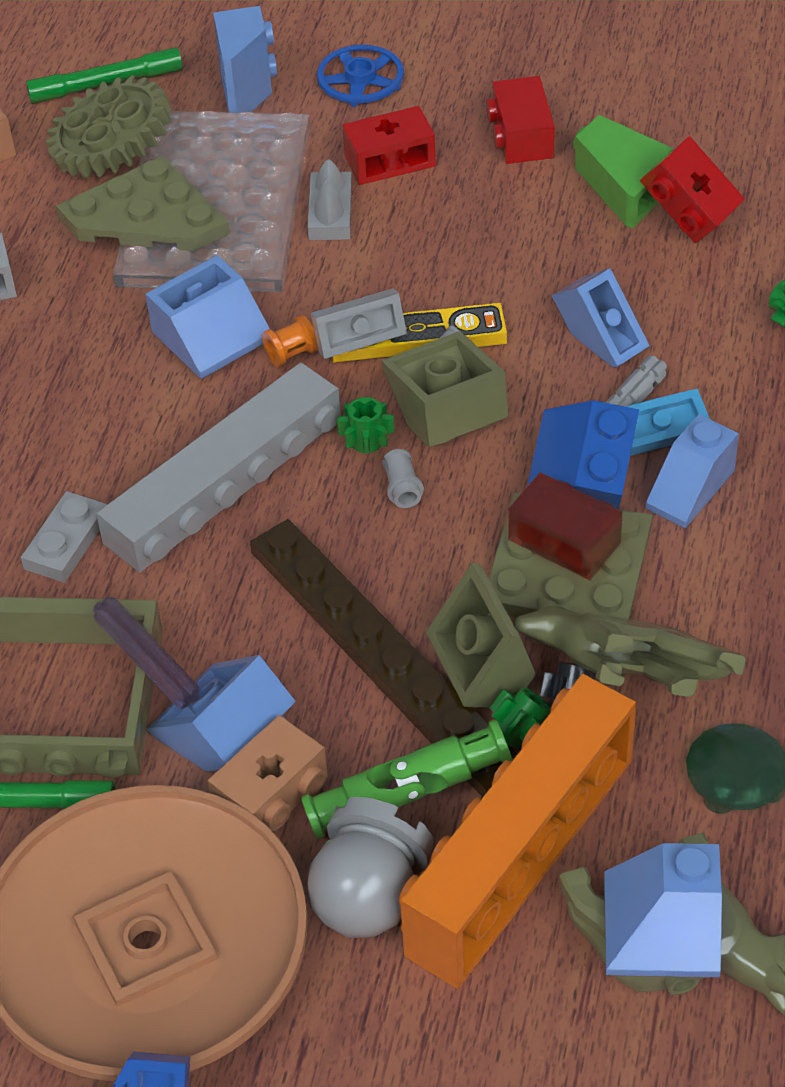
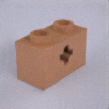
M278 715L207 780L209 793L239 805L256 816L271 831H276L285 824L291 811L302 801L301 796L306 794L314 796L324 785L328 777L325 747L281 715Z

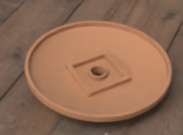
M149 785L122 788L95 795L58 812L27 835L0 867V1021L13 1037L42 1060L73 1074L102 1081L115 1082L133 1051L190 1056V1072L232 1052L251 1038L279 1008L293 985L304 955L307 937L306 902L298 870L289 852L267 825L244 808L220 796L186 787ZM152 931L160 935L159 941L150 948L138 949L131 945L133 939L142 932Z

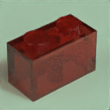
M540 472L508 508V540L590 581L621 543L623 512L605 501L597 500L574 489L564 481L556 480Z

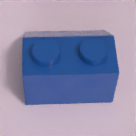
M595 400L545 409L526 494L619 509L639 409Z

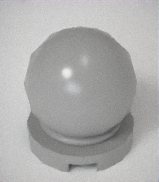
M351 797L348 799L345 807H335L327 825L330 840L324 844L310 864L308 894L312 910L325 925L347 938H374L399 923L401 920L400 893L406 882L414 874L421 873L427 866L434 849V838L422 822L419 821L416 829H414L407 822L395 817L398 809L397 806L373 798Z

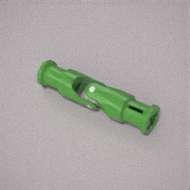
M495 719L488 722L487 728L459 739L455 735L403 757L342 779V785L313 797L310 794L301 796L315 836L317 839H320L326 835L327 825L335 807H345L348 799L351 797L373 798L393 804L399 808L426 795L437 793L472 779L473 772L501 761L510 760L512 762L513 759L501 728ZM396 779L398 788L384 789L391 780Z

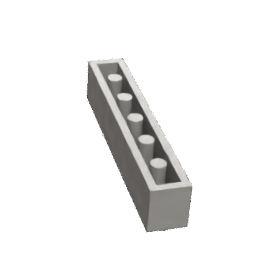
M300 362L98 511L96 515L103 544L139 573L152 563L163 559L169 550L189 535L197 533L207 521L223 509L231 507L241 495L257 483L265 481L274 470L291 457L299 455L308 444L321 434L332 430L337 424V418L341 417L339 388Z

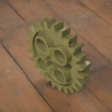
M130 76L125 83H122L120 77H118L111 86L101 82L99 90L95 92L90 88L86 89V97L83 99L79 97L73 98L75 103L73 107H62L61 110L64 116L53 118L52 121L56 127L47 130L50 138L46 140V144L56 166L58 165L62 172L68 171L71 177L81 173L83 178L86 179L93 171H95L98 177H101L108 168H111L113 173H116L119 169V164L125 163L131 166L133 165L132 158L134 156H147L144 150L147 146H158L155 137L167 134L164 126L172 123L169 115L173 113V110L169 105L170 102L163 88H159L156 81L149 83L148 79L143 77L137 82L134 76Z

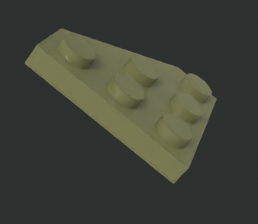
M163 155L56 205L58 219L79 241L96 242L97 236L119 238L120 245L153 247L155 242L177 243L178 250L196 251L230 234L229 221Z

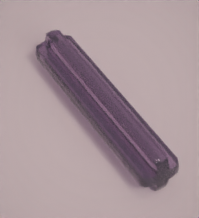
M108 596L102 602H97L93 608L95 612L94 619L176 707L186 708L190 703L198 699V684L116 598Z

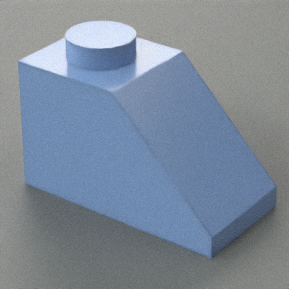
M611 268L585 275L552 295L570 333L611 367H618L650 346Z
M698 414L674 441L646 501V509L686 529L735 471L739 433Z

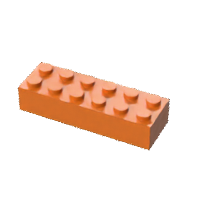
M583 673L570 689L563 688L558 693L552 704L549 716L541 725L536 723L529 729L523 740L521 751L513 761L505 760L500 765L494 775L492 787L482 799L476 797L471 801L464 812L460 827L452 837L446 835L438 842L432 853L431 863L420 876L413 875L404 885L399 896L404 957L456 989L461 987L631 764L636 701Z

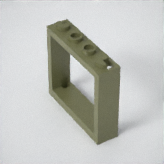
M0 597V642L140 645L125 738L0 735V773L7 775H16L21 772L50 773L56 776L100 774L112 778L122 775H140L163 631L157 600ZM134 620H144V622L139 623L134 622Z

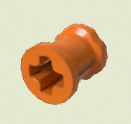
M304 315L296 317L293 324L277 331L268 329L261 335L264 349L270 361L277 368L283 366L286 363V359L302 352L313 353L318 351L314 328Z

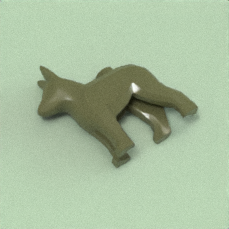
M545 597L537 599L539 610L516 617L514 623L515 629L528 636L533 643L550 646L562 651L577 666L596 673V679L604 684L621 686L625 680L621 673L641 674L651 680L667 685L668 691L673 695L691 697L695 694L698 680L711 681L730 675L732 672L743 675L746 659L740 653L701 640L683 630L601 614H580L561 608L554 601Z
M704 833L685 837L679 841V843L709 844ZM586 867L564 872L559 875L558 885L567 900V910L571 920L592 944L606 966L604 878L603 896L595 894L590 885L591 876ZM721 881L720 973H724L741 984L761 992L785 1016V933L774 936L761 933L751 920L745 906ZM613 975L618 981L637 992L663 991L667 989L671 995L687 993L699 984L700 979L706 978Z

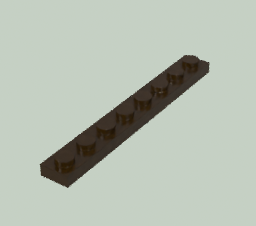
M289 519L250 541L251 553L431 744L453 735L459 739L488 727V723L472 707L463 706L456 690ZM508 746L512 759H514L517 753ZM502 761L473 772L472 779L467 780L482 798L492 787L494 775L503 763Z

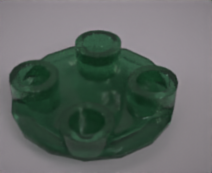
M721 724L704 731L691 744L686 757L688 779L697 793L704 797L706 807L712 812L726 814L731 810H755L769 803L779 802L783 798L785 793V751L775 738L762 729L745 724Z

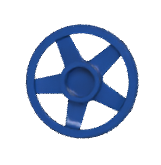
M352 45L338 49L326 56L317 70V84L322 91L334 99L348 102L352 107H356L359 103L377 101L391 95L395 91H400L404 79V67L400 59L391 51L373 45ZM371 51L380 53L381 56L375 60L366 57L353 58L349 52ZM339 57L344 64L345 72L325 76L324 69L326 65L334 58ZM391 60H393L397 67V75L394 80L377 74V71ZM350 84V94L339 92L329 85ZM368 85L384 88L375 93L362 95L365 86Z

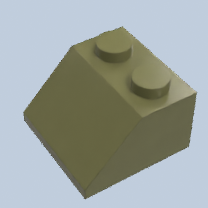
M461 331L381 360L383 371L408 427L429 448L447 443L453 438L476 429L485 428L491 423L509 417L505 371Z
M471 563L426 631V634L463 706L490 707L504 689L511 694L517 693L521 687H527L536 673L517 630L480 563Z

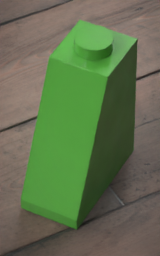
M598 115L590 124L582 127L577 132L573 142L575 169L626 226L633 229L659 204L639 180L674 148L601 115Z

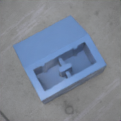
M218 255L145 294L152 332L200 379L263 344L261 335L264 331L270 329L244 279Z

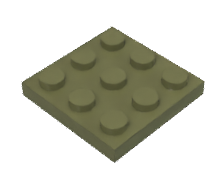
M513 492L489 581L508 616L519 617L539 610L537 599L545 597L554 601L561 608L580 614L593 613L631 619L652 528L653 515Z

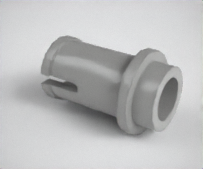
M404 449L392 450L384 456L385 460H382L389 481L387 487L388 498L400 508L413 507L421 500L424 491L422 481L415 475L411 454Z

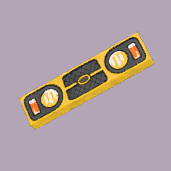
M501 303L403 313L407 334L332 357L333 363L395 356L439 339L451 325L460 330L477 347L507 344V330Z

